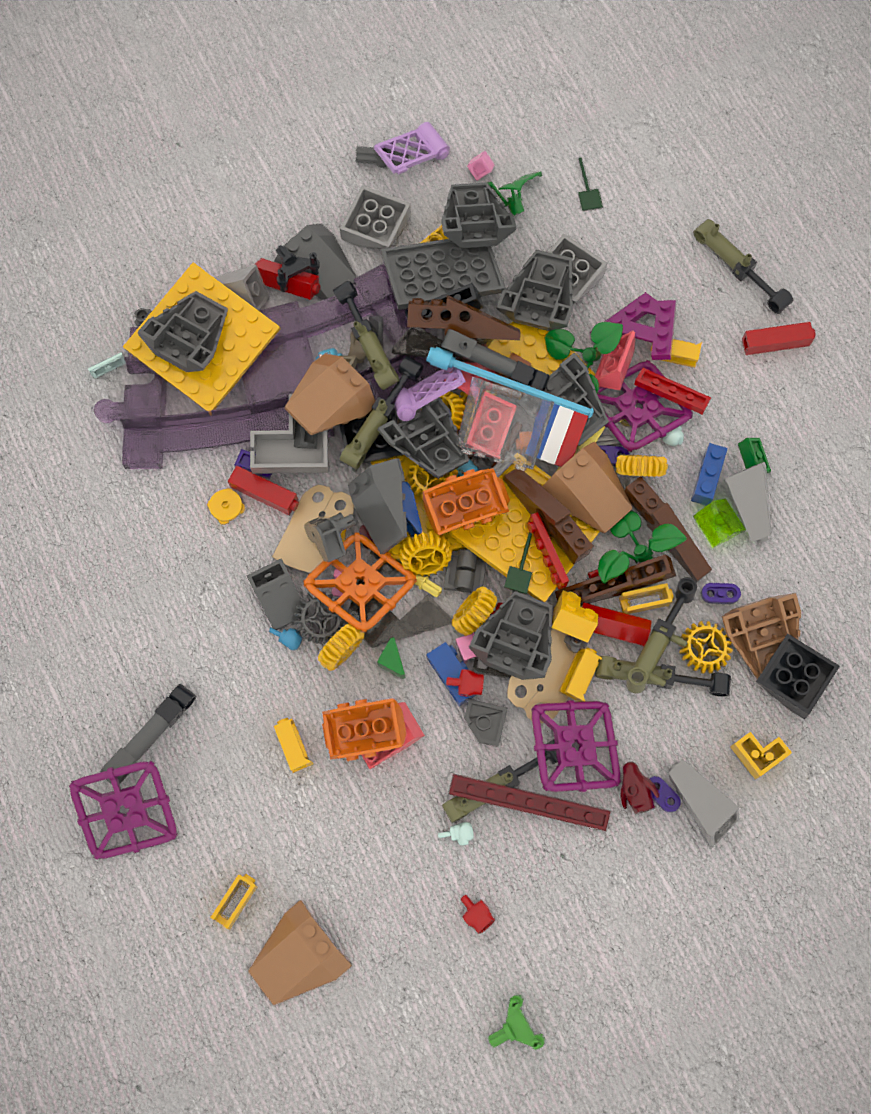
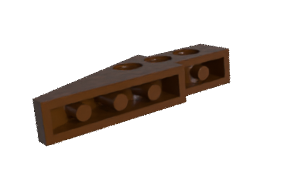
M447 295L446 303L441 299H432L431 302H426L422 298H413L412 301L408 302L407 327L445 329V335L448 329H451L469 338L520 341V329ZM430 309L432 314L429 317H425L422 315V311ZM449 310L451 315L448 318H443L441 312ZM462 311L470 313L467 319H462L459 315Z
M520 467L504 475L503 480L530 515L539 513L549 537L555 540L573 565L590 554L594 547L593 544L570 517L571 512Z
M641 476L625 488V493L633 507L645 519L648 528L652 532L660 525L672 524L686 536L687 540L668 551L691 578L697 583L710 573L712 568L667 502L664 503Z
M664 554L630 566L623 574L610 579L606 583H603L600 576L557 590L555 595L558 601L563 590L573 592L581 597L580 606H582L583 602L590 604L621 596L623 592L641 589L676 577L671 558Z

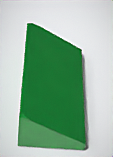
M745 438L738 443L746 469L765 462L767 473L771 472L760 438Z

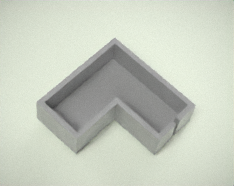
M290 414L289 430L250 431V468L252 474L328 473V430L318 433L317 449L294 447L296 420Z

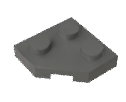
M469 699L464 719L479 743L499 747L507 707Z

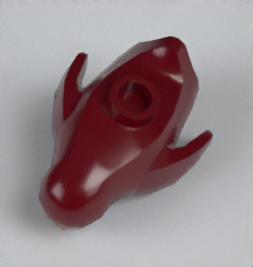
M635 762L625 763L620 794L623 808L627 809L628 800L634 814H641L655 809L652 792L659 798L656 785L641 773Z

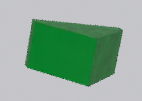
M392 637L379 657L377 665L404 679L406 678L395 638Z

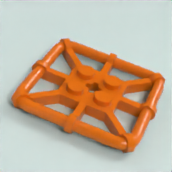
M355 532L354 535L349 536L343 542L345 550L355 542V561L346 567L337 559L331 562L323 560L307 576L303 583L304 587L312 595L329 607L328 610L330 612H335L355 629L367 632L390 610L392 611L396 607L395 604L413 587L417 580L416 576L409 569H404L402 564L391 556L390 552L380 554L374 542L366 536L359 534V532ZM360 542L381 557L372 566L361 559ZM387 562L405 577H384L377 570ZM329 565H333L341 572L336 579L315 580ZM358 579H362L365 584L360 583L357 585L356 583ZM385 585H403L390 599L379 593ZM335 587L343 595L336 601H333L317 588ZM372 598H375L383 606L366 622L365 605ZM348 599L359 606L360 622L341 608Z

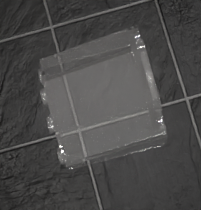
M472 377L456 446L462 448L461 452L472 455L473 452H475L474 455L482 458L488 455L492 456V460L503 464L505 460L516 464V469L526 471L529 468L533 470L554 402Z

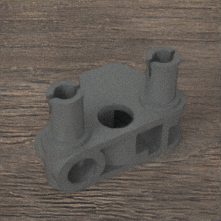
M340 512L330 518L318 517L305 523L304 528L308 538L316 544L325 562H331L346 555L340 534L341 531L356 526L352 514L344 517Z

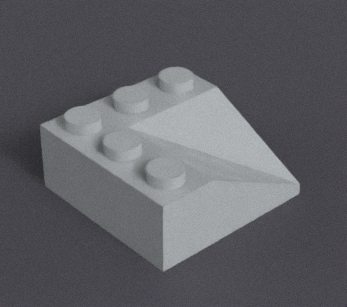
M362 185L340 227L341 240L357 246L390 248L405 229L411 217V203Z
M564 233L548 251L572 258L573 303L578 302L587 294L606 272V261Z

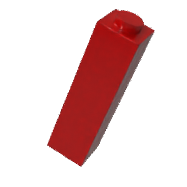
M261 258L255 264L264 285L280 290V285L277 283V270H280L282 264ZM303 271L288 279V290H285L287 293L311 300L320 291L319 276Z
M811 322L745 331L742 343L745 355L810 346L816 337L815 329L811 326Z
M237 465L227 481L230 488L289 516L299 505L296 493L256 474H252V472Z
M583 602L582 608L591 609L598 614V624L593 633L645 646L651 631L652 620Z

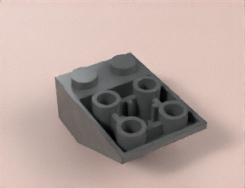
M282 558L246 575L273 629L278 630L300 619V616H294V613H300L301 610L297 609L296 606L300 605L303 607L304 604L300 601L302 598Z

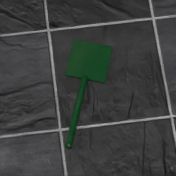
M579 157L586 191L578 192L582 211L603 208L599 189L590 190L583 161Z
M530 532L528 533L520 567L509 566L504 588L527 594L532 572L523 570L532 537Z

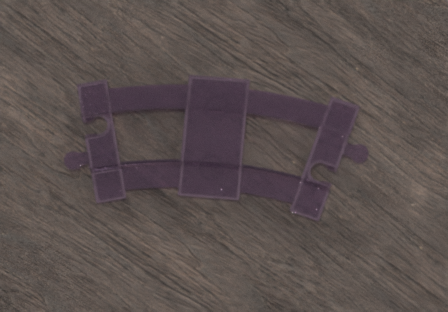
M384 263L354 278V285L358 292L354 302L361 317L371 313L374 316L383 317V331L398 355L388 360L399 379L402 374L398 372V369L406 356L424 365L419 378L416 381L408 379L404 388L408 389L441 370V368L430 365V362L426 361L431 347L440 348L437 336L413 348L405 344L410 338L426 331L427 328L407 327L405 310H408V308L397 309ZM336 296L303 308H299L298 301L259 310L280 326L281 329L242 376L249 404L202 412L165 415L167 381L128 352V357H124L129 374L150 373L155 375L153 380L148 384H126L124 402L101 399L94 406V414L102 423H111L114 420H118L123 425L122 465L124 468L163 469V453L207 449L249 442L250 431L289 430V413L284 409L289 401V394L294 393L308 368L314 362L308 338L355 321L347 303L342 305ZM130 327V337L138 327ZM372 367L358 371L369 383L375 401L378 397L386 400L397 384L395 383L383 391L374 378ZM333 428L328 430V438L335 436Z

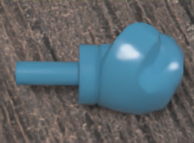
M273 628L269 630L270 633L279 637L278 642L292 651L297 650L302 643L300 631L294 628H290L288 631L284 629L282 633Z

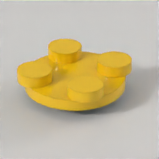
M231 488L217 491L207 503L213 517L222 525L228 524L229 521L245 511V506L240 496Z

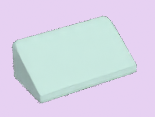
M122 352L89 367L88 370L93 378H97L127 362Z

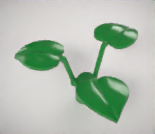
M541 171L526 174L512 183L501 186L499 190H511L512 196L507 198L508 201H506L492 181L487 182V184L494 189L504 202L505 207L508 206L510 212L513 215H517L525 211L521 197L523 184L536 176L542 177L543 174Z
M611 322L596 324L591 332V340L595 345L586 349L571 347L575 342L573 334L565 329H555L545 335L546 348L549 355L557 360L567 358L570 350L581 352L583 359L588 362L586 365L588 369L593 365V362L601 358V354H609L616 349L622 337L623 324ZM589 374L596 393H598L599 382L594 375Z
M630 511L610 531L617 538H624L630 534L636 545L634 556L624 551L620 553L616 550L606 552L599 560V576L603 583H606L610 579L623 574L629 568V558L634 560L635 563H642L653 559V551L664 552L687 540L686 536L676 526L663 524L652 532V539H649L648 547L640 545L633 532L640 529L642 524L641 518L637 513Z

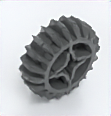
M308 594L307 598L309 601L306 602V600L301 599L300 601L304 606H296L297 609L301 610L300 613H294V616H300V620H295L294 624L301 623V626L296 630H304L301 634L303 638L309 634L307 640L309 642L315 637V644H319L320 638H322L323 644H326V637L330 640L332 634H336L338 632L337 629L343 627L340 625V622L346 623V621L341 619L335 612L326 613L321 606L320 600L315 596L312 598ZM329 594V595H328V597H329L331 600H332V598H333V594ZM315 602L314 614L305 617L307 608ZM319 612L321 615H330V617H325L322 623L319 620H311V618L318 616L317 613ZM336 618L332 629L326 632V622L329 619ZM306 623H316L320 634L310 631Z

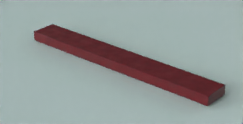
M454 773L448 791L449 795L603 831L607 830L611 813L607 809Z

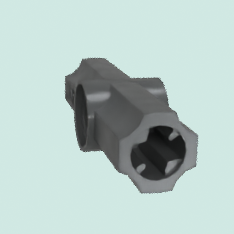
M356 147V162L376 164L380 168L387 167L374 150V147ZM387 148L382 149L384 152L391 154L392 150ZM393 151V155L403 157L404 153ZM391 160L392 163L397 166L401 165L402 163L395 160Z

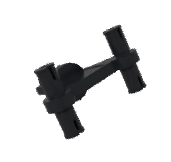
M279 245L276 249V253L282 259V267L280 270H277V283L280 285L281 292L288 290L289 278L307 269H311V274L319 275L320 262L317 260L316 253H310V258H301L290 253L285 246Z

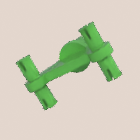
M522 995L511 997L507 1019L503 1024V1028L488 1036L489 1043L493 1048L509 1039L512 1042L516 1040L531 1046L534 1050L544 1046V1035L534 1034L521 1010L524 1001Z

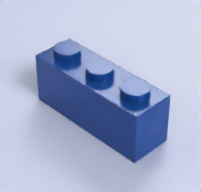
M709 443L705 450L691 498L692 502L709 507L714 498L728 448Z
M445 642L426 654V659L458 706H461L476 695L469 697L460 696L458 694V686L446 685L447 677L459 678L461 670L469 669L463 661L459 662L456 657L458 653L452 645L448 646Z

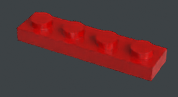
M645 368L641 369L634 385L701 415H703L711 400V397Z
M539 513L531 514L527 527L529 532L533 533L537 549L542 552L543 563L551 572V580L554 585H557L558 590L566 588L569 582L568 576Z

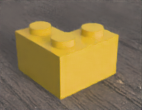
M563 590L553 610L552 628L588 643L598 624V614L591 609L580 607L581 597L577 594Z
M751 732L730 746L754 779L761 777L792 753L780 737L762 747Z

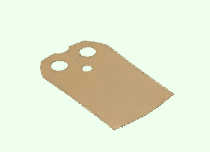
M316 485L302 495L299 505L272 557L277 560L282 558L284 564L311 573L323 561V558L316 544L308 538L304 528L305 523L320 517L319 513L321 511L326 513L324 516L326 518H330L340 512L344 517L353 514L354 505L351 496L344 492H332L330 487ZM316 492H321L324 495V499L319 503L314 502L312 499ZM338 500L346 502V507L341 511L336 510L334 507Z
M556 629L551 631L552 660L545 678L521 680L511 676L507 689L508 699L516 707L523 708L530 720H532L531 709L537 703L566 702L568 696L562 694L559 690L576 653L570 651L564 642V638L570 635ZM539 684L543 685L544 687L543 691L541 692L537 690V686ZM519 685L525 686L527 694L523 698L515 695V689ZM545 711V714L553 719L559 711Z

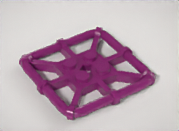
M646 360V362H640L629 368L625 379L642 368L661 376L664 375L650 360ZM624 381L621 387L624 394L617 398L597 393L601 403L614 405L620 412L613 417H609L606 414L609 422L605 425V428H609L619 443L625 449H628L627 451L629 452L638 450L658 438L665 437L667 433L683 425L693 417V412L690 409L681 405L679 406L682 410L663 407L658 400L662 398L661 396L638 386L630 390ZM599 387L598 393L608 388ZM636 404H642V409L640 407L636 408ZM660 415L678 418L664 427L659 426L654 420ZM624 418L632 427L630 441L624 437L615 425V423ZM648 423L654 432L634 443L637 428Z
M567 700L561 703H542L533 706L531 711L535 738L534 751L537 752L540 780L545 791L579 790V792H586L591 789L619 786L621 783V772L616 747L618 746V741L615 740L612 716L608 708L609 705L606 702H574L573 700ZM597 709L587 725H576L575 710ZM566 710L568 726H559L544 711ZM603 714L607 741L595 742L593 727ZM540 720L553 731L555 744H543ZM575 742L579 745L578 751H576V748H572V744ZM596 748H609L612 773L598 761ZM556 750L558 765L548 778L545 751ZM583 766H592L606 780L586 782ZM575 767L577 782L554 784V781L564 768Z
M138 762L115 769L111 767L107 771L71 781L69 785L70 795L78 816L77 822L82 827L91 854L94 855L93 858L98 860L99 858L106 859L129 852L138 853L141 849L175 840L177 837L176 823L169 805L170 798L169 795H166L160 773L154 762ZM144 770L135 786L121 789L117 776ZM151 773L158 797L143 800L140 788L148 774ZM109 779L114 791L101 794L85 785ZM79 792L98 801L101 812L86 815ZM161 805L167 826L149 818L146 808ZM121 806L129 808L127 813H122L119 811L121 809ZM104 819L108 832L99 847H97L89 823ZM146 825L164 835L138 842L134 828ZM127 830L131 844L104 850L114 833Z

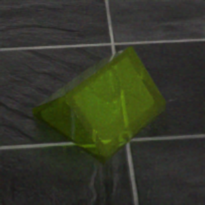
M726 498L712 501L693 515L712 548L746 531Z

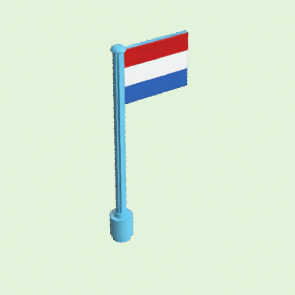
M439 347L430 348L426 360L430 362V365L446 371L448 368L454 367L545 400L526 455L562 467L574 456L586 421L594 413L592 407L591 409L461 362L453 357V352Z

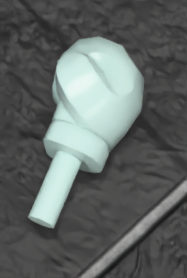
M679 426L663 437V441L671 446L681 445L684 441L682 427Z
M463 822L450 826V831L438 833V837L451 836L452 841L457 840L459 845H468L469 841L474 838L473 827L469 822Z

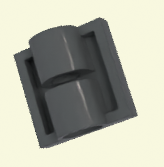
M470 550L452 551L451 561L448 562L444 590L472 593L477 588L482 587L486 562Z

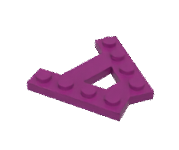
M645 292L604 321L623 324L622 335L634 331L636 339L653 343L652 360H671L676 300L657 301ZM646 314L656 316L654 327L639 324L636 321Z

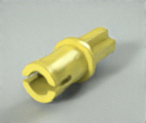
M416 575L417 582L414 584L420 590L423 589L434 597H438L441 594L442 588L430 581L428 576Z

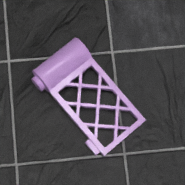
M424 122L416 130L376 144L374 150L392 173H398L399 175L407 172V168L430 159H445L449 155L450 147L430 122ZM415 136L419 143L410 141L409 138ZM396 143L405 144V148H402V147H399V146H395V144H396ZM407 146L417 148V152L407 149ZM387 148L392 150L391 154L384 152L382 149ZM419 149L425 150L429 154L419 153ZM393 151L404 153L403 157L393 155ZM407 154L410 156H414L415 159H407L405 158V155ZM391 160H395L402 163L401 165L395 166Z
M454 367L448 368L447 371L441 369L408 389L403 387L393 402L398 418L403 421L412 420L416 415L417 409L450 390L463 385L466 381L461 370Z

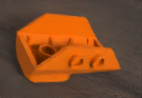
M494 468L476 472L474 469L464 472V476L458 478L457 475L447 477L445 482L423 491L424 508L430 525L436 534L442 535L463 528L465 531L475 527V523L481 522L483 525L493 521V517L509 512L507 505L510 498L503 479L496 476Z
M393 698L367 703V699L355 701L353 706H349V702L337 704V709L322 712L324 720L322 727L326 748L329 749L330 760L346 758L347 761L359 759L358 755L363 754L365 758L377 756L376 752L400 748L405 742L406 728L403 711L398 702Z

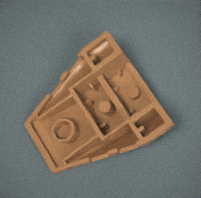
M325 353L312 362L284 409L310 435L332 429L333 426L344 425L351 420L364 418L372 411L375 399L369 383L342 356Z
M595 442L582 448L542 486L571 512V516L577 517L584 521L585 524L604 534L633 509L607 454Z
M796 593L768 597L734 608L722 616L728 638L756 679L759 678L787 633L798 640L800 637L799 618H801V609Z
M300 900L284 913L248 972L271 1003L276 1005L337 980L352 965L340 949H337L313 918L306 905Z

